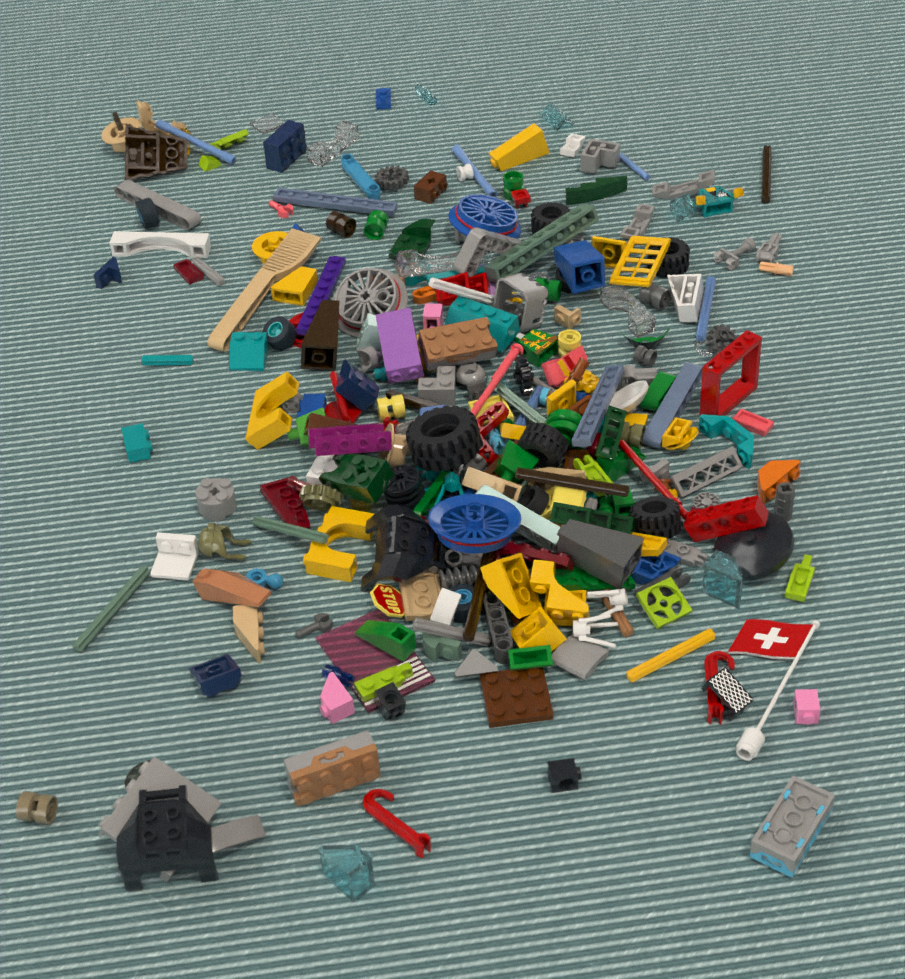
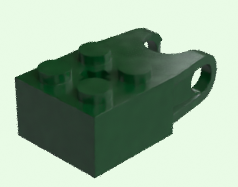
M353 453L338 454L332 458L338 468L331 472L322 473L319 476V480L323 485L329 486L331 489H337V492H341L346 498L376 504L394 476V473L385 459Z

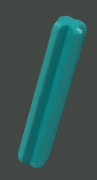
M193 355L142 356V365L144 366L192 365L194 362Z

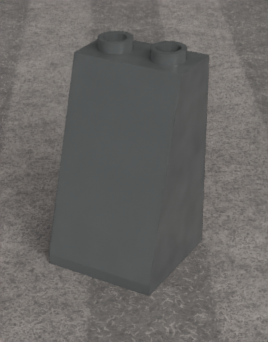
M569 519L567 524L562 525L558 530L557 536H559L556 547L557 555L558 553H564L570 556L571 561L575 564L574 566L617 589H621L640 562L644 538Z

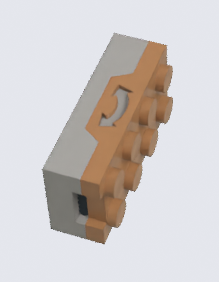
M488 317L419 330L418 344L427 371L436 370L437 366H456L495 358L498 345L496 339H492L489 332L490 322Z
M368 730L284 759L288 787L297 807L381 777L378 749Z

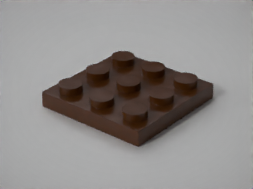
M543 667L480 673L489 728L554 720Z

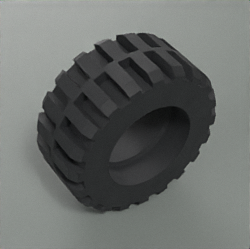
M443 406L442 408L436 407L431 411L423 412V415L417 416L415 421L410 423L406 431V441L412 460L417 466L426 471L440 472L441 470L450 471L452 468L457 469L460 465L469 463L470 459H474L482 445L476 417L464 407Z

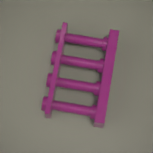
M383 423L308 428L309 448H315L316 456L388 451L392 449L391 432L384 431Z

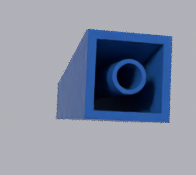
M586 240L554 247V261L573 294L605 287L604 256Z

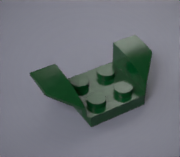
M419 219L402 229V234L399 235L389 250V258L407 262L423 259L431 245V227L435 220Z

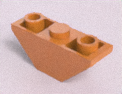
M769 461L758 470V494L764 504L776 496L778 484L791 483L800 476L801 461Z

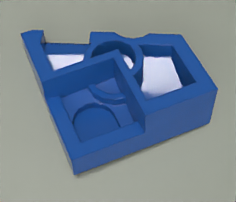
M663 551L662 556H641L632 578L637 584L652 582L677 565L681 557Z

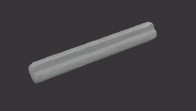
M415 618L413 621V629L416 631L465 641L463 639L464 628L421 618ZM476 631L474 640L465 642L488 646L491 642V636Z

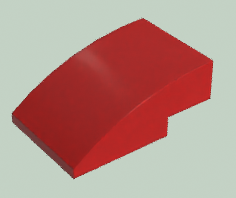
M468 272L440 279L491 295L490 282L486 272L469 277ZM436 289L438 304L450 306L459 296Z

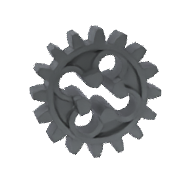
M392 165L391 167L385 166V169L380 168V171H376V184L380 188L384 187V190L387 188L398 190V187L403 188L404 184H408L409 174L408 170H405L404 167L400 168L399 165L397 167Z
M724 324L716 325L708 331L709 335L706 336V339L709 342L706 343V346L710 347L708 352H713V358L729 345L727 342L731 344L739 337V335L734 334L735 329L730 330L729 325L727 327Z

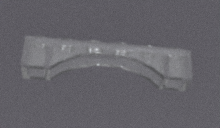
M415 250L398 251L394 268L400 278L454 271L453 265L460 251L445 256H426ZM486 250L478 267L491 262L495 252Z

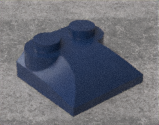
M228 653L189 668L191 675L200 688L201 694L207 697L216 696L219 692L226 689H234L241 682V670Z

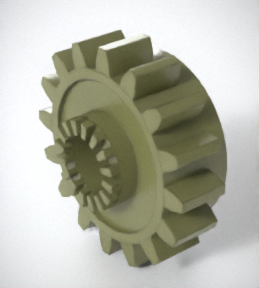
M306 484V486H302L299 498H301L305 506L311 509L329 511L331 506L340 507L343 495H341V492H337V489H331L329 486H323V484H313L312 486Z

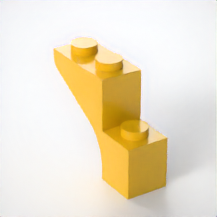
M534 560L530 579L531 590L540 594L549 592L547 602L548 615L556 619H562L563 617L572 618L573 620L589 618L588 604L563 588L555 580L556 570L554 562Z

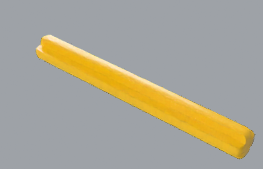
M710 628L628 670L626 672L627 679L630 682H635L714 640L715 633Z

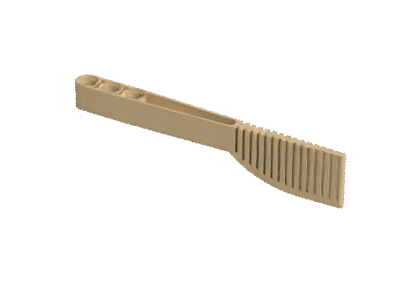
M292 228L210 334L208 347L226 352L230 347L232 332L242 331L271 286L276 281L283 279L299 267H302L321 242L322 237Z

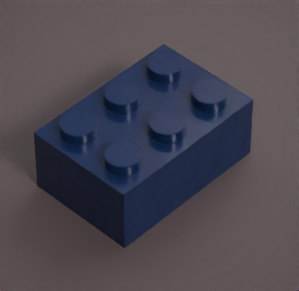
M287 120L263 142L267 169L283 173L307 150L304 124Z

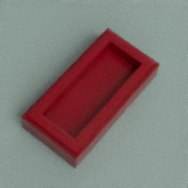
M189 259L173 264L174 270L189 285L204 279L203 274Z

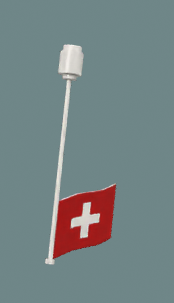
M747 619L728 650L727 654H747L771 659H794L757 728H746L738 741L736 753L741 759L750 761L760 751L765 741V736L760 730L815 629L819 628L820 623L817 620L812 621L811 624H789L764 619Z

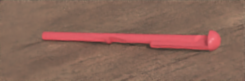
M516 343L511 346L510 352L492 376V381L478 401L474 403L471 412L475 417L509 369L515 357L523 354L524 349L522 345Z

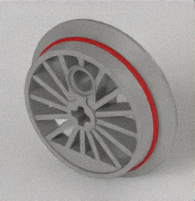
M363 268L349 274L340 283L333 297V300L340 301L338 327L344 333L357 337L368 311L374 315L373 311L381 314L383 313L382 311L386 313L407 308L408 294L402 280L390 271L377 268ZM363 277H367L366 287L363 281ZM358 279L360 281L362 290L354 283ZM362 313L361 321H357Z

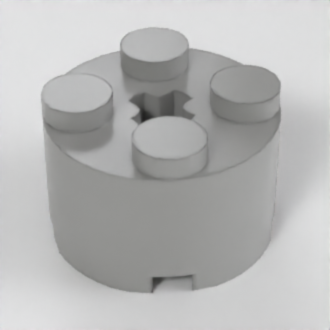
M204 478L201 480V484L195 492L200 515L202 514L209 521H222L226 519L225 516L233 515L237 504L230 479Z

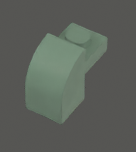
M422 632L424 653L430 660L437 662L439 656L456 661L460 660L462 656L461 641Z

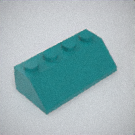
M458 296L449 307L445 325L488 317L490 322L489 332L492 339H496L498 345L497 352L502 354L520 331L518 316Z

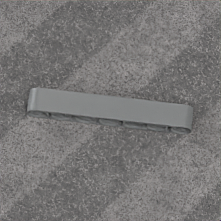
M125 180L114 187V193L119 199L136 206L135 203L137 201L150 197L154 202L159 218L185 230H190L201 223V216L197 211L130 180Z

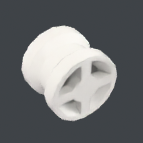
M469 163L463 167H456L457 177L460 182L465 181L467 178L473 179L474 173Z

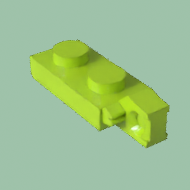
M244 129L210 143V145L218 149L222 147L226 149L231 147L234 142L241 143L245 141L249 133L247 129Z
M805 554L801 564L795 563L784 598L805 603L815 573V567L811 566L813 556Z
M409 662L390 667L354 682V688L362 701L366 702L374 698L375 690L391 682H394L397 688L401 687L402 683L406 681L405 679L413 676V668Z

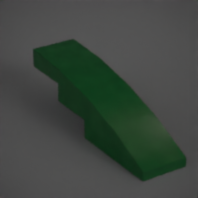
M627 176L595 178V182L580 183V187L565 188L566 205L596 201L627 191Z
M609 405L595 456L614 462L627 411Z
M553 502L550 517L551 522L566 525L569 519L631 535L635 523L634 517Z

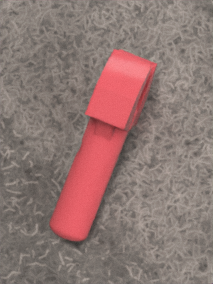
M273 200L269 201V206L278 210L279 217L289 218V213L294 215L291 204L282 206Z

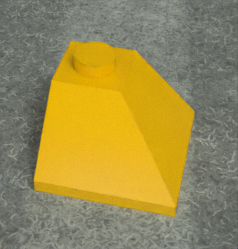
M593 236L592 246L604 256L605 267L615 269L627 242Z
M541 606L510 630L511 636L519 648L550 645L552 652L567 640Z

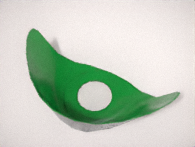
M670 327L660 337L630 339L625 335L623 336L635 348L642 345L650 350L658 346L670 330Z

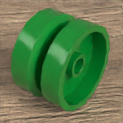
M558 409L551 412L547 416L545 424L552 426L568 440L569 449L581 450L582 447L580 446L573 447L572 438L582 416L570 409Z

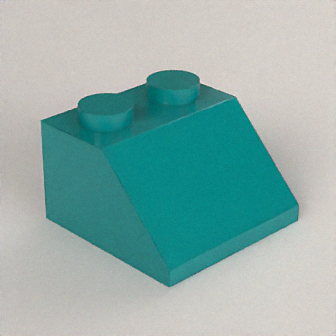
M232 332L229 353L230 371L265 370L269 352L267 332Z

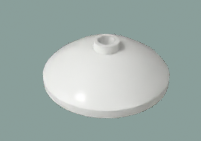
M641 380L616 391L610 406L625 410L627 414L633 413L648 392V383Z

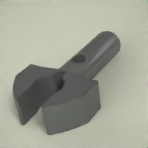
M327 613L314 615V623L297 630L295 634L298 638L316 630H321L325 634L332 629L333 619L330 620Z

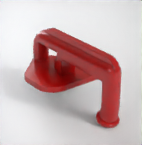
M332 371L330 379L337 401L326 405V416L355 423L362 410L335 391L338 374Z

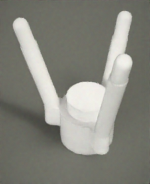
M625 588L587 592V599L609 597L611 606L615 605L614 608L600 615H611L617 611L624 610L623 605H628Z
M610 614L579 618V620H573V637H579V641H587L615 648L616 644L586 637V635H590V628L619 626L618 622L590 624L593 621L610 618Z

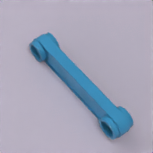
M343 154L340 160L342 169L346 171L368 199L379 200L381 196L379 185L374 182L354 159L352 154Z

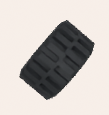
M557 202L537 205L531 212V232L535 234L571 211V209Z
M667 237L671 238L670 246L655 276L664 278L667 275H681L687 272L690 248L685 241L679 240V238ZM649 246L648 250H660L661 246ZM647 255V259L655 260L657 257L656 255ZM647 264V268L651 269L653 265Z
M538 422L529 423L517 443L518 446L539 459L535 465L538 468H558L569 449L568 440L562 433L552 426Z
M649 497L635 502L630 508V517L635 518L633 528L635 533L669 539L673 538L681 530L680 507L678 502L673 499Z

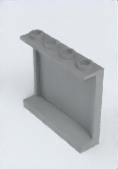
M154 756L150 762L145 761L138 771L141 774L138 779L132 778L125 788L128 791L125 797L119 796L112 806L114 812L111 816L107 814L98 825L101 828L98 836L101 837L105 834L117 842L118 834L139 804V790L155 791L187 785L188 801L207 822L210 821L222 802ZM175 870L162 871L159 878L167 882Z

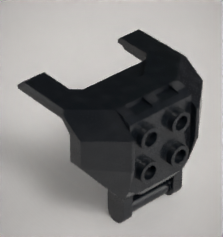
M398 504L386 506L366 521V534L377 529L375 562L372 569L362 576V592L383 579L404 583L427 570L439 573L441 569L445 573V545L441 543L438 534L431 528L429 523L411 508ZM436 542H438L437 561H434Z
M187 785L155 791L139 790V804L117 836V861L126 891L144 889L141 876L145 873L191 868L198 870L201 883L219 880L213 856L212 828L188 801Z

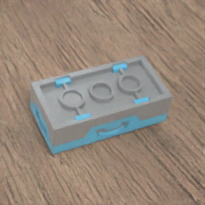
M792 776L753 837L749 857L793 878L831 815L835 795Z

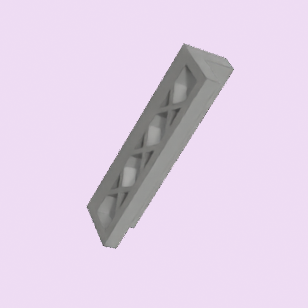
M732 446L666 479H670L671 483L669 486L674 485L679 497L682 498L743 466ZM729 456L732 457L736 465L732 468L725 465L726 459ZM713 464L720 467L718 475L710 473ZM697 472L705 475L702 483L695 480ZM685 480L690 482L688 490L683 491L679 481Z

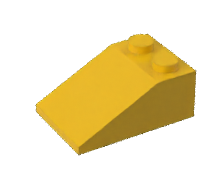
M521 553L496 560L480 568L487 587L518 619L530 615L540 606L543 608L537 592L531 590V576Z

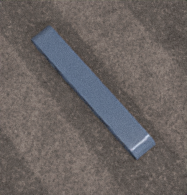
M689 362L684 363L644 432L642 440L644 445L658 449L663 448L662 436L674 418H680L702 379L703 366Z

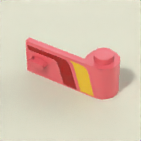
M583 345L578 346L559 359H553L541 365L549 386L556 388L563 385L564 379L569 377V372L576 366L579 358L588 362Z

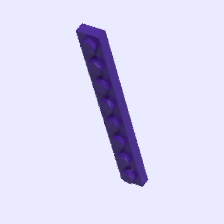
M329 256L296 328L297 335H306L321 301L330 300L346 264L345 257Z

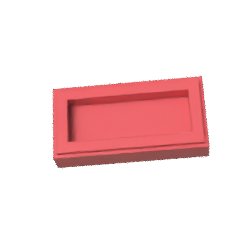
M740 409L732 418L746 430L764 437L774 426V421L744 409Z

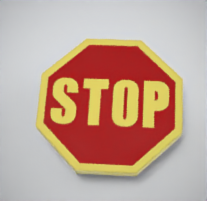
M377 583L370 592L374 605L389 617L402 618L404 610L401 593L391 585Z

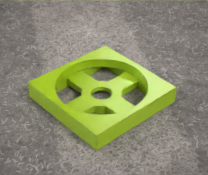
M671 577L636 594V598L657 630L691 614L693 611ZM663 587L669 588L673 595L669 597L663 596L659 589ZM652 593L656 601L648 606L647 597L648 594ZM660 601H666L667 606L662 607L660 605ZM677 602L681 605V611L678 615L671 608ZM658 611L663 612L667 618L659 617L654 613Z

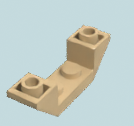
M137 100L139 119L143 128L151 132H160L162 135L174 136L156 128V122L151 118L154 115L151 106L147 102ZM173 120L171 123L173 127L189 134L184 123H178Z

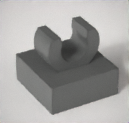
M482 379L467 385L470 401L478 400L487 388L485 380Z

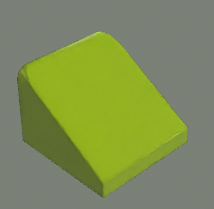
M202 155L198 165L207 172L220 167L221 163L215 157Z

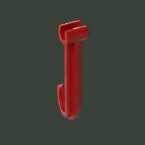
M714 651L708 654L704 662L706 681L718 673L717 662L719 660L726 661L729 669L733 671L735 669L733 658L723 651ZM708 688L707 721L711 725L712 718L716 717L719 719V725H721L724 707L721 705V699L711 688Z
M373 789L364 796V810L411 845L417 857L424 858V849L431 852V839L428 834L417 833L374 800L377 797H383L389 801H394L392 793L383 789Z

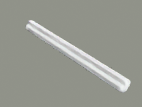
M436 278L430 279L429 286L493 306L494 296ZM506 300L504 304L511 303V301Z

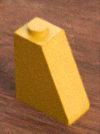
M299 267L272 285V300L304 306L317 285V269Z

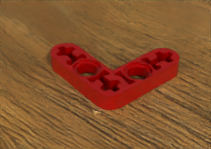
M502 402L493 404L476 419L483 447L477 454L486 460V467H489L498 458V455L484 437L506 419L509 414L508 408ZM489 420V423L482 427L483 422ZM488 453L490 458L487 459L484 454Z

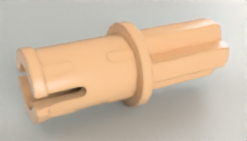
M760 262L759 264L760 271L792 277L793 265L779 264V262L776 264Z

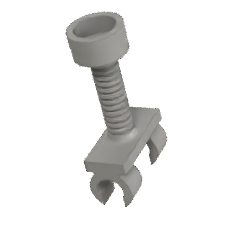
M749 237L742 242L741 247L731 253L721 248L720 251L714 253L713 256L716 257L714 261L721 263L725 260V263L728 264L725 268L732 271L735 267L739 266V257L737 256L745 251H753L756 248V243Z

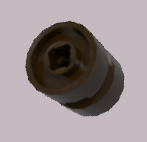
M335 210L328 215L326 228L345 238H349L355 232L356 220Z

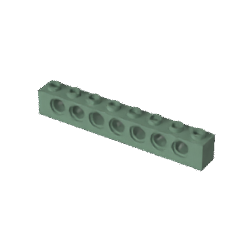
M580 204L484 265L483 268L488 280L497 283L500 278L518 273L552 251L554 247L560 246L597 222L599 218L595 206Z

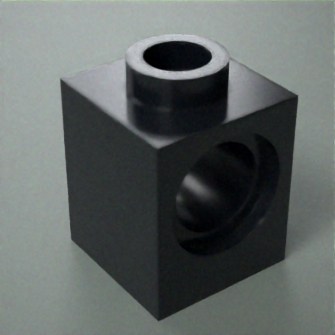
M394 682L374 691L373 701L386 721L391 718L397 719L403 715L406 701ZM392 701V702H394L395 704H394V705H389V704H387L386 702Z
M574 758L547 762L551 793L578 789V780H582L580 766L576 767Z

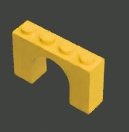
M288 371L255 391L245 439L257 450L286 434L291 429L293 418L280 407L276 409L298 393L300 382Z
M331 506L329 512L324 515L322 526H319L317 529L319 532L328 534V542L322 544L311 541L310 550L303 558L306 574L352 582L358 569L356 555L335 551L328 546L333 541L344 537L371 541L375 531L366 534V521L374 514Z

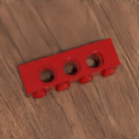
M759 495L745 497L687 512L684 528L694 542H699L766 526L769 511Z

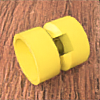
M567 329L559 333L558 358L581 346V334L578 331Z
M402 394L391 396V399L387 397L376 399L380 422L384 421L386 417H389V420L392 417L395 419L406 417ZM391 405L392 411H388L387 406Z

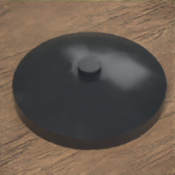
M769 513L766 526L717 537L714 545L715 560L722 572L733 579L752 581L765 578L778 571L788 561L794 549V535L789 524L782 517Z

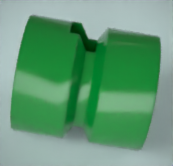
M508 171L503 175L505 199L513 201L511 191L524 189V178L521 172Z
M381 210L370 212L363 229L366 237L371 240H379L383 237L389 222L385 212Z
M537 277L536 281L548 290L547 300L558 303L562 291V281L551 279L549 282L546 278Z

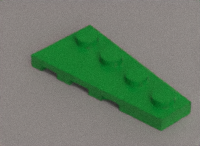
M574 566L573 571L556 569L555 580L568 591L617 589ZM631 575L621 589H635L636 583Z

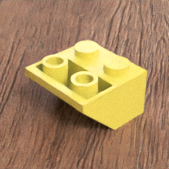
M554 485L545 491L549 494L550 498L547 507L540 516L550 521L553 502L584 507L587 491ZM552 522V523L558 525L559 527H561L562 525H564V524H559V523Z

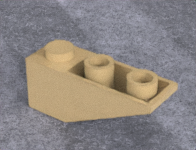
M469 466L462 485L477 491L482 485H487L515 502L518 501L523 485Z
M233 606L235 634L257 663H261V655L265 654L264 642H261V639H264L263 626L260 627V624H264L263 612H259L256 606Z

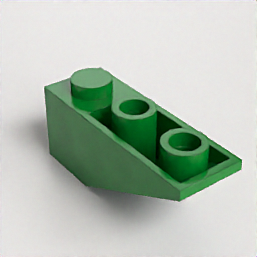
M630 447L642 461L646 459L647 456L640 453L641 451L638 448ZM622 449L617 450L614 462L601 457H597L596 460L611 481L618 480L636 466Z
M367 620L355 632V635L403 662L416 650L415 632L399 623Z

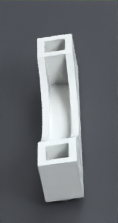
M114 231L110 240L112 256H130L143 251L163 249L181 252L191 258H208L211 243L209 233Z

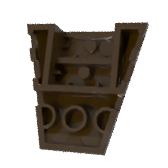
M125 123V180L187 169L186 139L162 135L160 132L147 131L145 128H136Z

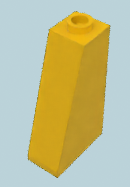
M533 123L491 151L489 155L491 165L500 171H504L547 155L550 152L542 129Z

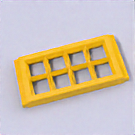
M631 236L610 277L609 283L650 287L670 246L671 238ZM634 245H646L645 249L633 248ZM649 246H661L660 250H648ZM630 254H642L640 258H629ZM645 255L657 256L655 260L643 259ZM625 263H637L636 267H624ZM640 264L653 265L651 269L639 268ZM621 272L633 273L631 277L619 276ZM636 273L648 274L647 278L635 277Z

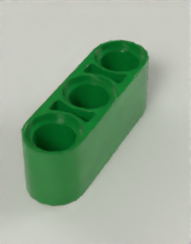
M659 371L649 385L648 392L640 403V408L656 412L677 376Z

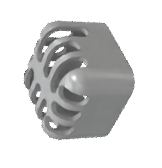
M524 273L503 277L497 281L492 307L514 314L517 309L523 307L522 323L519 325V333L538 328L542 324V316L545 314L543 307L547 303L545 298L548 297V290L537 281L527 277ZM513 289H516L517 291H519V292L522 293V294H518V293H513V294H512V291H513ZM516 297L524 300L525 306L517 302L504 304L507 299ZM538 318L537 322L532 323L534 319Z

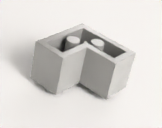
M590 139L581 153L580 171L596 173L600 165L615 168L620 160V144Z
M437 366V378H419L418 397L443 405L446 404L447 406H455V366Z

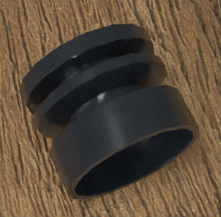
M412 465L394 466L391 468L394 476L383 492L387 505L398 504L414 510L426 493L422 485L420 473Z

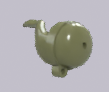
M208 523V527L203 528L200 532L198 542L199 549L203 555L214 557L218 553L225 559L239 561L247 558V556L242 554H228L224 538L234 545L246 546L252 543L251 540L234 539L233 533L228 526Z

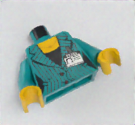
M709 186L700 189L693 207L695 209L700 208L704 218L732 212L733 201L744 196L743 188H735L733 193L724 190L721 186Z

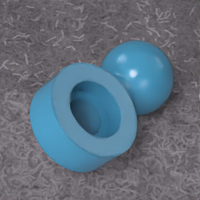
M258 568L252 569L247 573V578L263 587L268 584L272 589H279L283 585V578L277 573L267 576L264 570Z

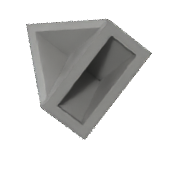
M473 648L454 672V677L498 671V668Z

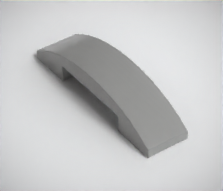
M715 170L699 173V179L674 186H669L668 182L653 185L652 195L661 199H677L694 195L700 189L709 187L715 181Z
M639 203L633 220L628 227H624L620 237L630 239L631 236H643L650 224L655 206Z
M259 815L241 818L213 827V853L266 837Z

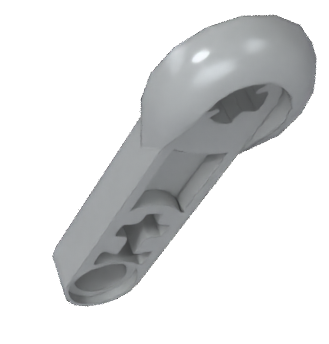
M475 361L458 365L459 369L456 372V380L461 384L468 385L485 378V370L482 366L476 364Z

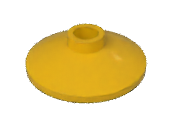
M690 427L680 443L667 446L665 449H687L691 445L690 442L698 435V429Z

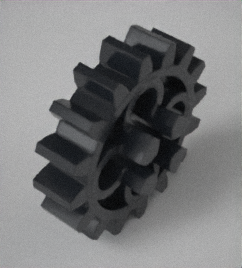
M525 355L515 357L516 366L513 369V377L516 379L515 384L520 388L522 395L532 394V382H534V372H531L532 367L529 366Z

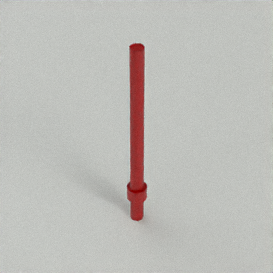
M620 440L618 446L664 497L678 502L680 515L685 520L688 511L682 506L683 503L679 498L674 497L624 440Z

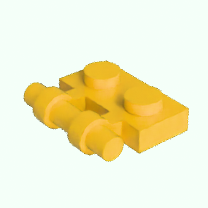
M585 370L582 381H579L576 385V391L584 390L586 393H594L600 378L597 379L598 376L593 375L591 371Z

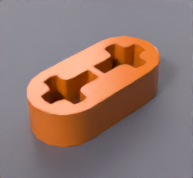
M430 286L416 289L412 293L415 304L421 305L437 300L436 289Z

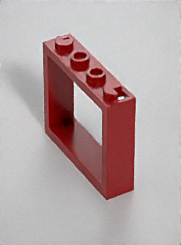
M746 330L702 367L699 416L702 414L725 416L757 389L762 346L761 336ZM742 359L741 377L720 394L721 375Z

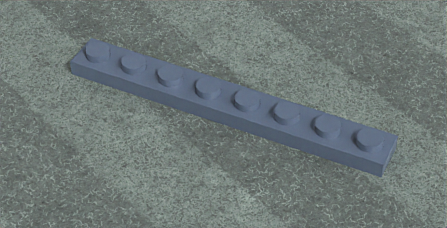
M277 188L273 195V201L369 214L374 210H381L388 217H393L398 209V202Z
M623 365L605 366L572 438L573 447L592 446L624 373Z

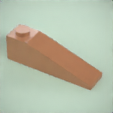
M204 568L192 581L202 600L260 607L271 595L270 590L237 572Z

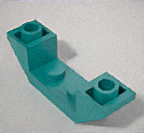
M700 415L698 430L710 439L724 434L725 437L737 445V455L741 464L751 469L754 435L729 416Z

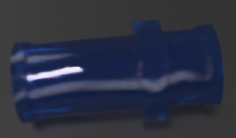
M327 664L324 667L329 670L324 668L322 670L323 677L327 678L329 673L333 672L342 685L346 687L352 686L348 681L354 683V675L342 671L336 665L331 666Z

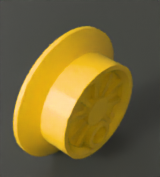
M273 231L260 235L252 243L253 253L260 257L261 262L264 264L269 260L271 254L275 252V249H277L288 233Z

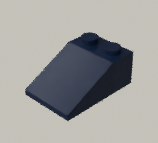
M345 359L342 363L335 391L364 412L377 399L380 388L373 379Z

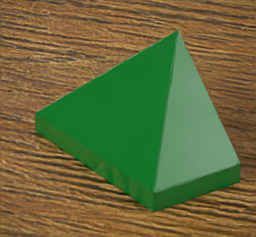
M550 645L508 650L511 671L553 666Z

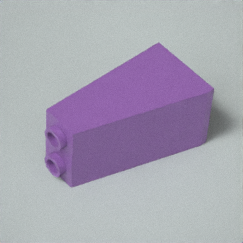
M410 307L376 314L389 384L424 377Z

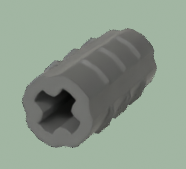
M785 482L777 486L774 514L788 522L792 518L795 488L793 484Z

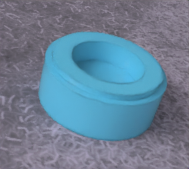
M544 387L542 389L539 399L541 405L547 406V397L552 394L551 388Z

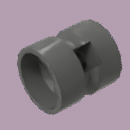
M652 282L650 287L641 288L639 300L648 305L652 304L654 308L664 310L671 300L672 292Z

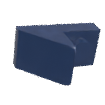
M112 257L93 274L96 288L103 289L110 281L122 283L116 257Z

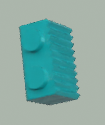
M143 423L122 427L129 463L150 459V451H153L151 440H149L148 428L144 429Z

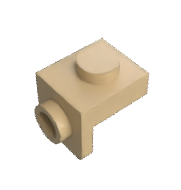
M557 305L554 307V321L567 329H571L581 322V309L576 308L571 312L565 307Z

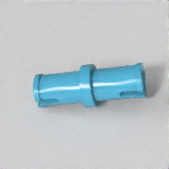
M495 429V432L492 430L488 433L490 446L498 454V451L500 452L504 446V439L499 431Z

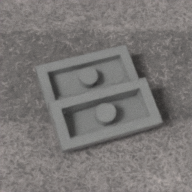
M572 634L553 652L552 661L555 665L582 679H586L595 672L596 666L608 658L609 650L595 643L579 641V637H573Z

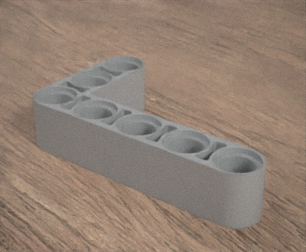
M473 228L469 232L454 262L453 269L459 274L468 272L469 277L474 275L486 250L503 254L522 241L481 228Z

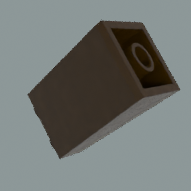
M321 301L302 341L301 369L336 371L340 301Z

